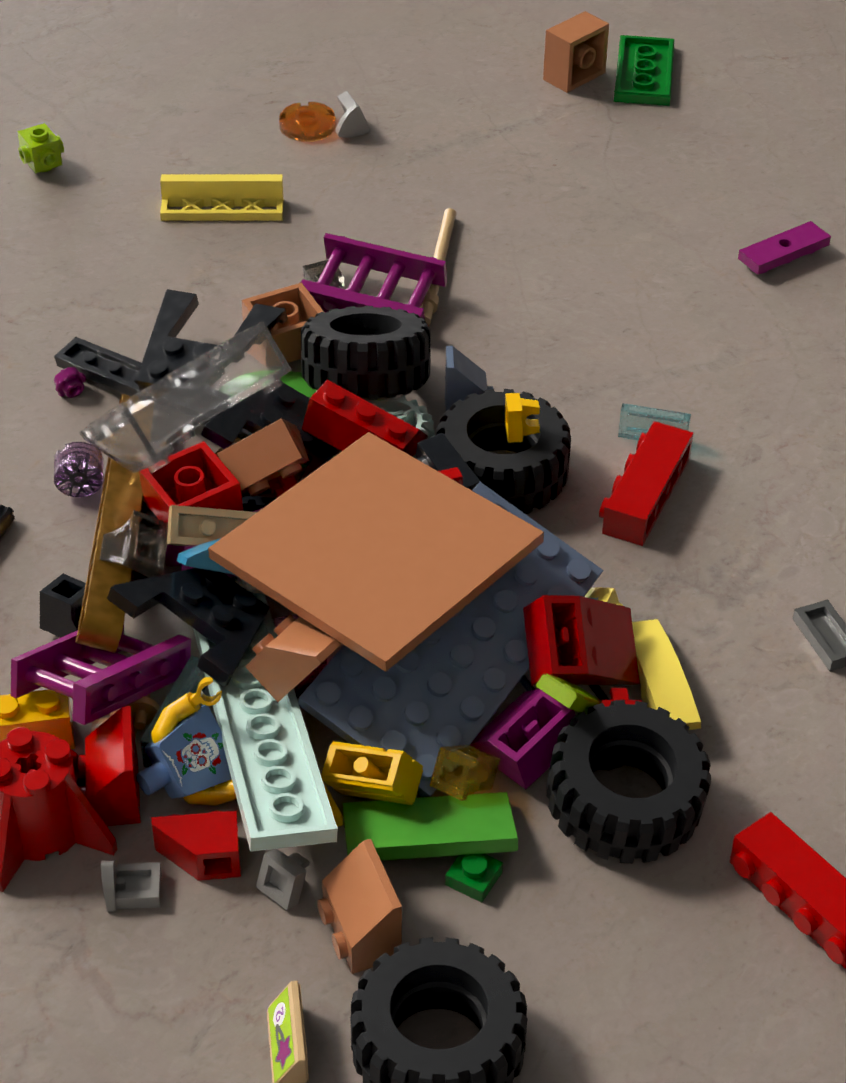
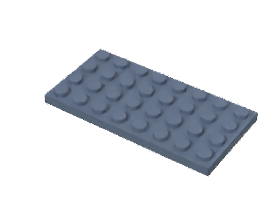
M481 482L476 485L472 490L473 492L544 532V542L388 671L385 672L343 645L298 700L301 708L348 743L384 748L386 751L388 749L405 751L412 759L419 762L423 766V773L417 794L422 798L433 795L529 670L523 608L543 595L584 597L603 572L596 564Z

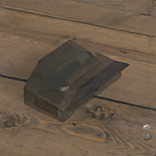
M134 510L129 520L122 527L103 535L99 560L122 565L148 578L161 575L165 564L168 523Z

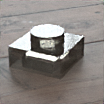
M328 260L303 266L304 278L308 281L317 282ZM339 268L330 286L337 288L344 286V275Z

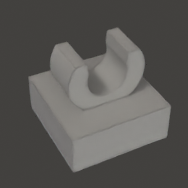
M272 849L264 853L256 888L288 910L299 902L307 872L304 868L309 866L310 861L298 853L287 856L278 849Z

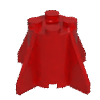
M18 727L11 730L7 734V738L0 742L1 892H4L24 860H46V854L59 851V855L67 852L75 843L113 856L118 850L115 837L76 784L79 778L78 754L70 749L67 741L46 732L31 731L26 727Z

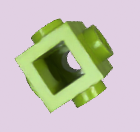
M45 123L17 131L20 159L23 164H28L35 174L47 172L52 168L63 165L61 153L64 152L63 142L60 136H55Z

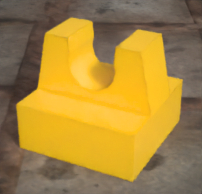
M520 393L505 394V425L508 443L523 442V436L540 433L539 420L527 419V416L531 414H540L538 400L520 398Z

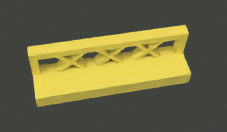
M161 174V221H283V174ZM169 207H183L180 210H168ZM203 207H213L210 210L201 209ZM233 207H243L241 210L231 209ZM263 207H276V209H265V210H263L262 208H263Z

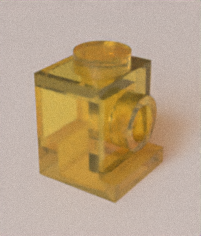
M470 745L440 747L429 786L461 801L467 800L468 795L474 794L477 791L492 790L500 758Z

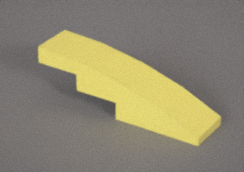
M659 620L632 622L643 702H646L649 708L657 710L658 707L669 711V717L674 720L680 718L690 727L689 730L701 729V719L686 676Z

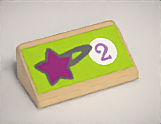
M291 981L267 1009L273 1083L309 1082L301 986L298 984V981Z

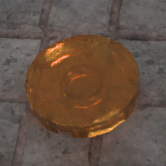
M308 102V106H301V103H294L284 108L280 113L279 129L283 135L293 140L307 142L322 140L335 131L336 117L333 109L325 104Z

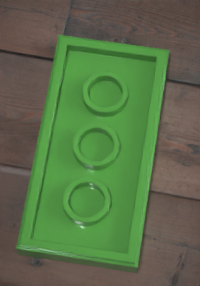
M507 792L415 798V802L412 805L381 800L343 803L347 855L362 841L367 839L372 840L381 861L518 851V836Z

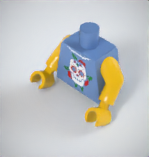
M203 678L199 682L196 693L188 692L162 710L151 731L152 741L145 747V752L152 765L136 774L137 782L146 795H151L164 787L171 799L182 797L188 804L216 806L237 799L223 747L222 732L209 706L217 704L220 700L222 690L210 697L202 692L205 686L213 682V678Z

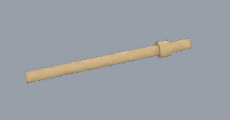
M451 208L446 209L444 212L434 252V258L443 261L446 260L456 218V211ZM434 284L430 285L420 307L424 308V317L428 326L439 304V297L437 295L439 286Z

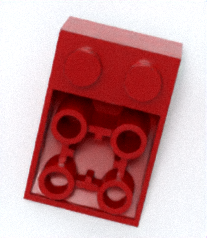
M543 595L523 608L531 685H536L543 674L546 675V673L575 685L640 684L631 609L629 607L583 596Z

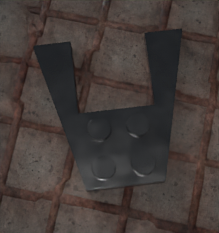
M167 289L136 379L138 389L140 391L200 402L228 376L227 369L234 363L241 364L249 356L248 350L256 342L262 344L272 335L271 329L278 322L284 324L287 321L286 309L255 304L226 347L176 338L199 305L197 294Z

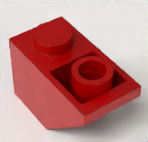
M212 811L199 814H171L168 816L151 817L155 850L198 881L241 877L237 811Z

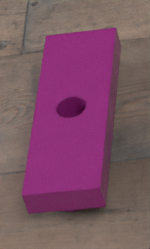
M810 221L740 249L738 259L749 267L752 272L757 275L763 274L770 269L790 263L792 260L829 246L831 236Z

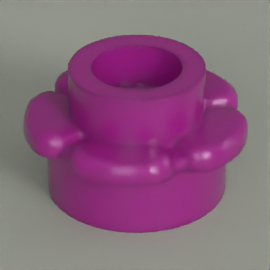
M75 367L61 370L54 378L55 390L61 397L74 398L84 390L86 375L79 373Z

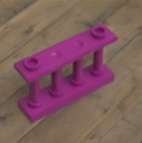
M325 233L323 238L326 259L329 260L317 282L301 280L325 313L331 309H345L352 306L391 307L394 310L402 309L408 313H415L425 320L424 308L420 307L431 284L442 287L446 286V261L358 241L345 236ZM341 262L358 266L347 289L330 286ZM371 270L388 273L377 297L360 293ZM401 277L418 281L408 304L390 301Z
M123 625L118 648L113 653L77 644V631L11 659V697L19 698L41 687L47 688L72 698V721L87 725L189 675L191 638L178 634L157 645H152L124 635ZM123 650L133 654V656L127 657L118 652ZM97 662L108 667L100 669L98 667L92 666L91 664ZM70 674L81 679L74 682L64 677Z

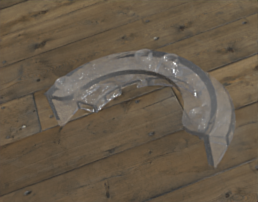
M261 321L165 375L166 377L142 389L98 417L79 433L84 440L131 473L146 468L153 473L170 463L167 456L174 451L172 447L174 442L181 445L197 435L194 431L195 428L262 389L264 394H267L283 384L280 378L292 369L266 325Z

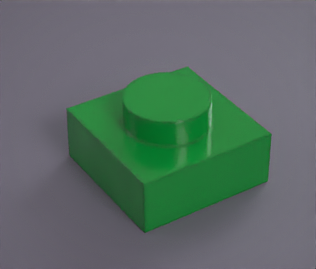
M486 854L459 855L445 874V885L482 903L501 876L503 862Z

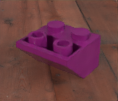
M540 689L526 691L483 729L469 748L526 790L550 767L557 737L562 728L569 725L570 719L576 714L574 710L567 708Z

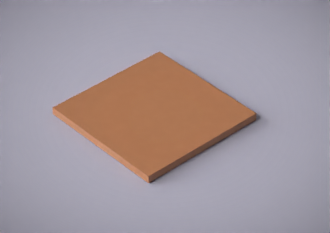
M368 432L208 548L211 560L386 672L544 542V532Z

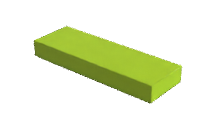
M547 673L546 675L543 674L536 684L537 688L567 708L577 712L584 711L588 714L589 707L602 702L579 686Z

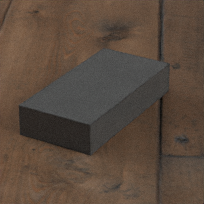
M829 600L794 609L793 621L828 670L833 671L846 667V623Z

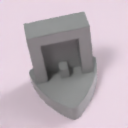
M348 91L337 96L344 110V115L335 129L338 136L353 138L369 133L370 128L363 112Z
M116 860L101 861L102 886L107 912H114L117 909L160 907L162 876L160 862L118 864Z

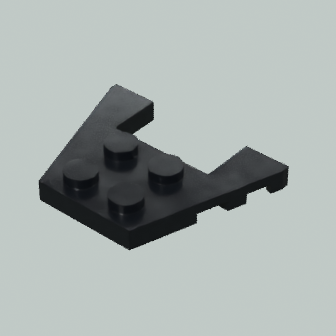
M278 379L270 382L207 422L200 434L216 445L226 449L233 445L243 429L253 434L282 418L297 426L309 461L304 463L308 467L299 482L333 458L334 447L302 430L309 397Z
M191 568L116 584L110 588L107 597L110 602L133 619L155 605L162 604L213 642L215 646L201 655L197 667L224 687L229 684L233 673L241 663L246 650L254 640L270 608L253 593L247 591L226 576L225 573L200 568Z

